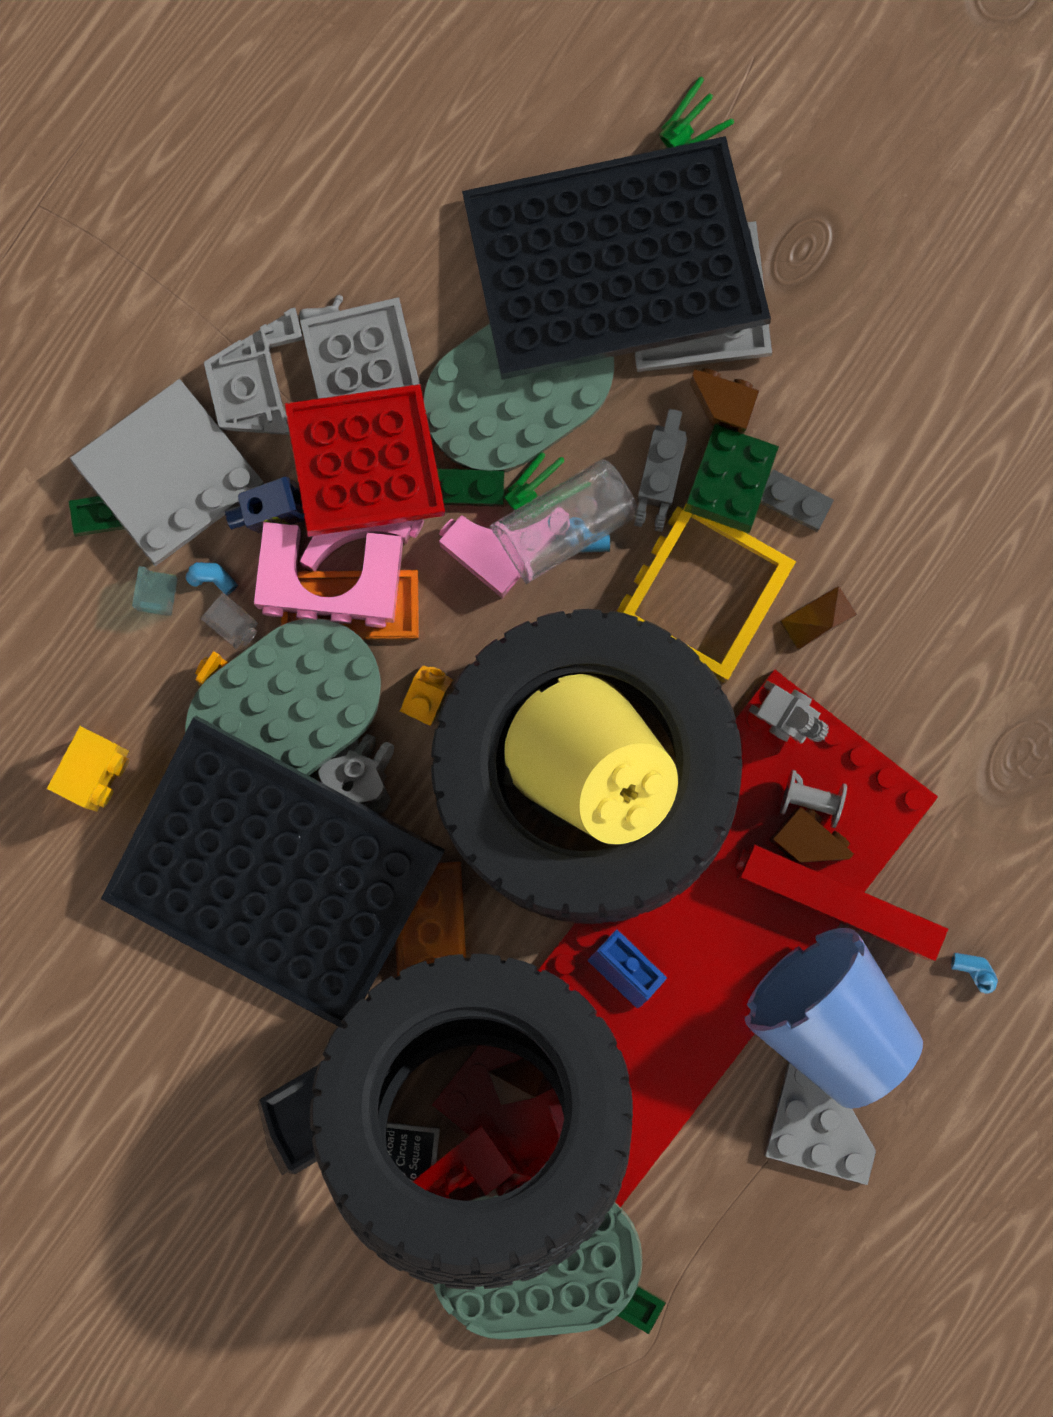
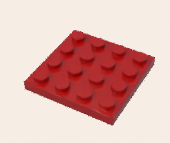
M420 384L285 403L286 419L308 537L445 516L444 502Z

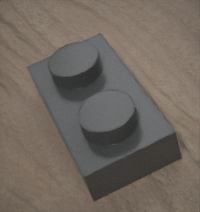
M773 469L768 478L760 504L818 532L834 499Z

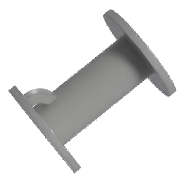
M791 770L784 790L780 813L785 814L789 803L831 814V827L835 828L844 806L847 784L841 785L837 795L803 785L802 777L796 773V770Z

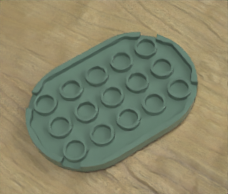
M488 324L447 353L433 369L424 393V405L430 435L444 455L466 469L498 470L504 472L517 469L586 423L599 411L612 385L614 357L502 380L491 327Z
M300 619L286 623L268 633L215 672L201 685L188 709L185 732L192 718L197 715L309 776L356 741L372 723L378 710L381 693V677L376 659L360 636L337 622L325 619Z
M483 1195L470 1201L486 1200L498 1197V1195L493 1197ZM614 1202L611 1210L604 1216L605 1220L588 1241L581 1243L580 1248L559 1265L554 1264L548 1267V1271L537 1277L523 1282L521 1279L513 1281V1285L500 1288L484 1289L481 1286L475 1287V1290L455 1289L438 1283L434 1285V1289L439 1301L449 1315L452 1314L460 1323L467 1327V1330L483 1337L515 1339L590 1331L613 1320L633 1297L642 1272L643 1259L640 1239L629 1216Z

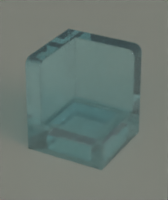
M139 566L132 607L140 612L171 616L178 580L176 575L153 572L147 567Z

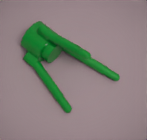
M699 77L671 118L661 127L662 131L659 133V137L667 148L707 140L734 124V119L730 118L697 137L691 138L694 130L690 126V122L712 100L713 95L711 93L707 94L684 119L680 118V116L704 82L703 77Z
M542 452L532 461L520 478L508 488L509 493L504 496V499L520 518L526 513L532 518L540 510L588 488L590 482H582L536 504L535 501L540 497L534 490L564 463V458L559 457L528 484L526 481L545 458V454Z

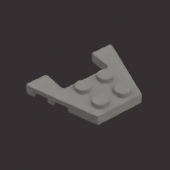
M296 308L287 310L283 316L268 325L264 324L254 334L242 341L241 339L204 361L216 417L221 430L289 435L286 413L283 408L270 349L303 340Z

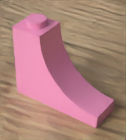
M558 507L539 523L512 531L488 529L469 521L461 515L456 521L450 519L439 533L442 536L439 543L442 549L503 599L563 529L569 519V515Z
M424 520L313 536L300 563L303 568L309 571H317L321 563L333 551L351 541L366 538L367 533L401 536L403 543L407 544L410 537L416 538Z

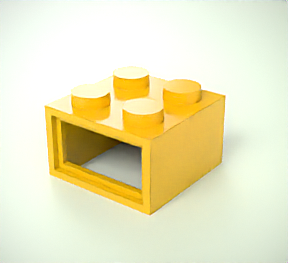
M79 726L47 789L83 808L97 812L100 806L104 808L111 799L113 789L110 787L116 775L121 777L130 761L126 757L129 750Z

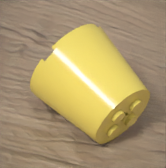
M590 674L564 676L557 679L559 683L543 692L537 690L526 700L515 715L505 741V765L509 768L515 787L531 801L604 843L625 844L633 842L654 830L666 817L675 800L678 787L677 770L669 754L625 695L611 682Z

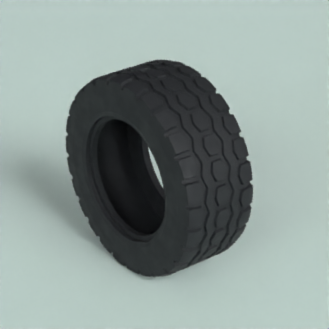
M599 609L573 610V613L565 614L564 611L537 617V621L533 623L526 621L505 632L504 637L499 641L495 639L485 646L475 656L476 661L473 664H468L453 684L454 690L451 694L447 695L438 717L440 723L438 728L435 729L432 742L431 757L433 758V765H431L433 791L436 794V805L450 839L464 860L492 888L516 905L550 919L580 924H601L603 922H617L634 918L639 914L648 913L663 906L689 888L713 862L724 840H726L737 809L742 774L741 740L736 725V718L727 695L722 691L721 684L707 664H703L699 660V656L679 638L671 637V633L649 621H638L637 617L615 611H610L608 614L602 613ZM575 674H590L604 678L616 686L626 697L647 709L659 721L671 741L678 775V787L673 805L663 821L654 830L633 842L594 851H576L560 848L530 833L515 818L507 798L505 785H502L500 782L505 759V741L513 721L515 708L527 695L541 685L553 686L559 683L557 679Z
M463 954L434 958V963L427 964L424 961L399 971L400 976L396 978L390 976L376 985L367 993L369 996L367 999H360L341 1020L343 1026L335 1029L324 1049L323 1056L325 1058L318 1064L312 1088L314 1097L311 1099L310 1104L313 1148L324 1181L339 1212L358 1239L368 1249L377 1253L376 1255L388 1265L399 1271L408 1272L409 1276L434 1285L438 1283L445 1284L448 1288L475 1290V1287L481 1286L484 1289L500 1288L513 1285V1281L521 1279L523 1282L537 1277L548 1271V1267L554 1264L559 1265L580 1248L581 1243L589 1240L605 1220L604 1216L611 1210L621 1189L629 1160L633 1118L632 1091L622 1052L616 1047L617 1041L603 1018L596 1016L597 1010L578 991H570L569 984L546 970L537 971L535 965L513 958H508L505 961L501 960L500 956L491 954H471L470 958H464ZM484 1045L508 1050L534 1065L547 1078L558 1096L564 1115V1122L559 1141L552 1155L540 1171L529 1181L517 1189L495 1198L460 1201L441 1197L424 1190L403 1174L387 1151L386 1125L397 1091L418 1066L431 1057L449 1049L462 1046Z

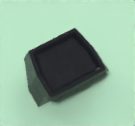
M318 1065L258 1101L257 1105L267 1148L281 1175L287 1172L297 1174L317 1162L312 1142L313 1131H311L310 1104L311 1099L314 1097L312 1088Z

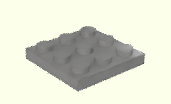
M399 297L300 320L318 399L420 384Z

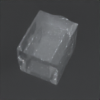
M224 593L218 597L200 618L235 649L240 644L246 646L257 633V630L254 629L258 625L257 621Z

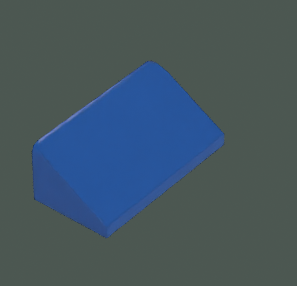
M615 930L588 959L589 963L636 1008L642 1006L667 979L618 930Z

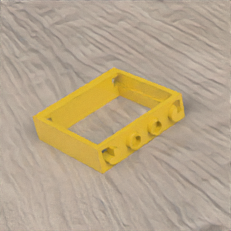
M677 506L668 522L673 528L667 538L660 535L651 551L652 554L656 555L650 567L645 564L642 566L634 580L639 585L633 596L625 595L617 612L635 616L641 622L645 621L636 616L635 613L690 518L697 520L776 565L775 571L721 664L690 647L699 656V660L703 664H707L716 678L725 684L796 561L743 531L684 511L685 507L683 509Z

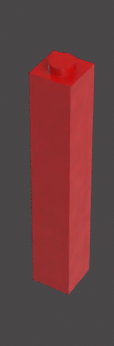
M756 845L750 846L748 851L743 849L735 866L736 869L740 870L737 876L738 879L928 961H936L949 930L944 926Z

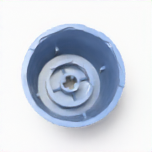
M837 928L817 935V943L804 951L798 946L782 958L765 975L747 1003L751 1012L745 1017V1022L754 1034L839 1105L852 1109L869 1105L896 1088L909 1075L919 1060L923 1049V1040L859 934L850 928Z

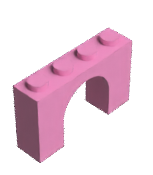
M263 522L254 605L257 609H262L263 615L282 617L283 612L297 613L296 618L314 620H317V615L330 616L331 621L340 624H351L352 619L365 620L366 626L380 628L386 627V622L394 623L403 548L401 536L367 533L363 570L356 585L343 595L320 597L307 591L298 579L297 564L301 530L298 525Z

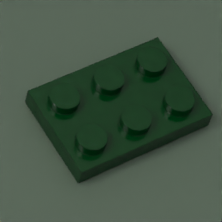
M715 424L684 511L750 533L779 446Z

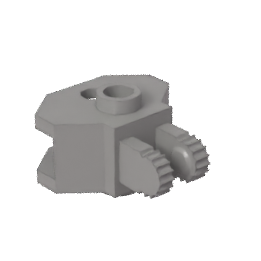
M766 681L763 686L769 691V694L761 707L758 708L752 705L749 709L752 714L771 725L769 732L785 742L788 741L789 737L801 744L806 737L814 742H819L827 737V733H829L828 725L818 719L821 713L809 706L812 699L795 689L790 694L769 681Z
M366 734L355 752L349 750L346 756L330 759L321 766L318 774L322 783L379 814L385 812L391 802L383 782L387 777L384 770L393 755L394 745L384 742L372 760L369 756L375 747L376 740L374 736Z

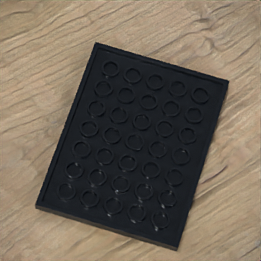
M726 136L462 191L502 380L763 326L771 322Z
M196 715L192 718L101 900L341 1028L343 1026L341 1020L360 999L365 1000L367 993L378 976L445 849Z

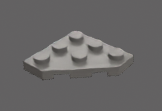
M788 1062L764 1156L868 1185L876 1150L854 1111L839 1105Z

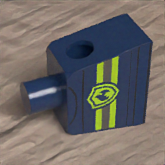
M283 477L239 493L238 500L240 506L225 510L226 520L231 530L246 526L257 533H262L263 522L292 525L305 521L298 483L288 477Z

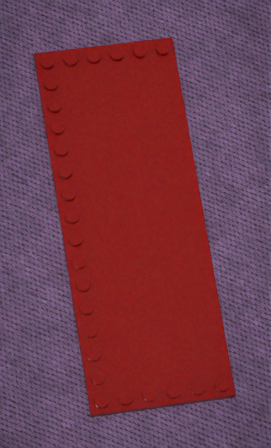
M775 669L736 717L742 751L740 793L731 829L713 862L689 888L655 910L617 922L609 921L601 924L574 923L537 970L539 972L546 970L569 984L570 991H578L597 1010L596 1016L603 1018L617 1041L616 1047L622 1052L629 1074V1085L632 1091L633 1118L628 1165L622 1180L621 1189L615 1201L620 1207L755 1035L746 1025L745 1017L751 1012L747 1003L760 981L792 950L800 946L804 951L817 943V935L837 929L840 925L838 921L737 878L740 870L736 869L735 866L739 855L743 849L748 851L752 845L759 846L791 860L769 841L795 809L800 807L804 810L807 809L789 803L785 814L780 813L784 790L791 770H796V773L802 777L803 785L837 795L841 785L847 784L844 806L835 828L831 827V814L814 811L824 820L821 825L831 834L837 831L850 842L848 849L854 853L847 860L803 862L798 864L863 892L868 889L938 798L936 794ZM766 681H769L790 694L795 689L812 699L809 706L821 713L818 719L828 725L829 733H827V737L819 742H814L807 737L802 744L790 737L785 742L769 732L771 725L752 714L749 709L752 705L758 708L761 707L769 694V691L763 686ZM615 930L623 934L667 977L655 993L639 1008H636L588 961L592 954ZM478 1045L432 1106L469 1136L481 1126L502 1132L534 1176L548 1161L559 1141V1135L549 1109V1105L560 1104L558 1096L552 1088L535 1098L501 1105L489 1071L523 1058L508 1050Z

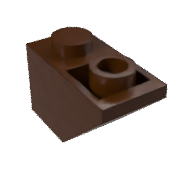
M702 368L701 371L694 369L690 385L711 426L717 424L744 434L759 390L754 389L753 384L742 379L730 381L721 378V374L712 369Z
M801 807L795 809L769 839L771 843L796 863L847 860L854 854L848 849L850 842L837 831L831 834L821 825L824 822L821 816L809 808L806 810Z

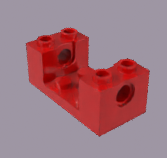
M481 1126L413 1182L424 1190L450 1199L448 1194L458 1186L463 1188L475 1180L486 1196L493 1197L495 1195L501 1196L517 1189L529 1181L533 1175L502 1132Z

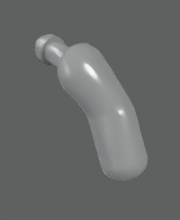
M337 295L331 306L301 309L299 313L300 320L340 311L338 308L343 301V297Z

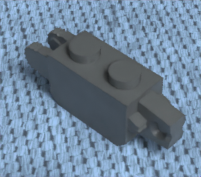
M669 409L665 427L656 425V429L653 430L637 498L639 505L634 526L642 527L646 518V506L652 505L660 507L659 514L656 515L655 531H663L668 509L670 510L687 440V437H685L686 432L678 430L682 416L681 411Z

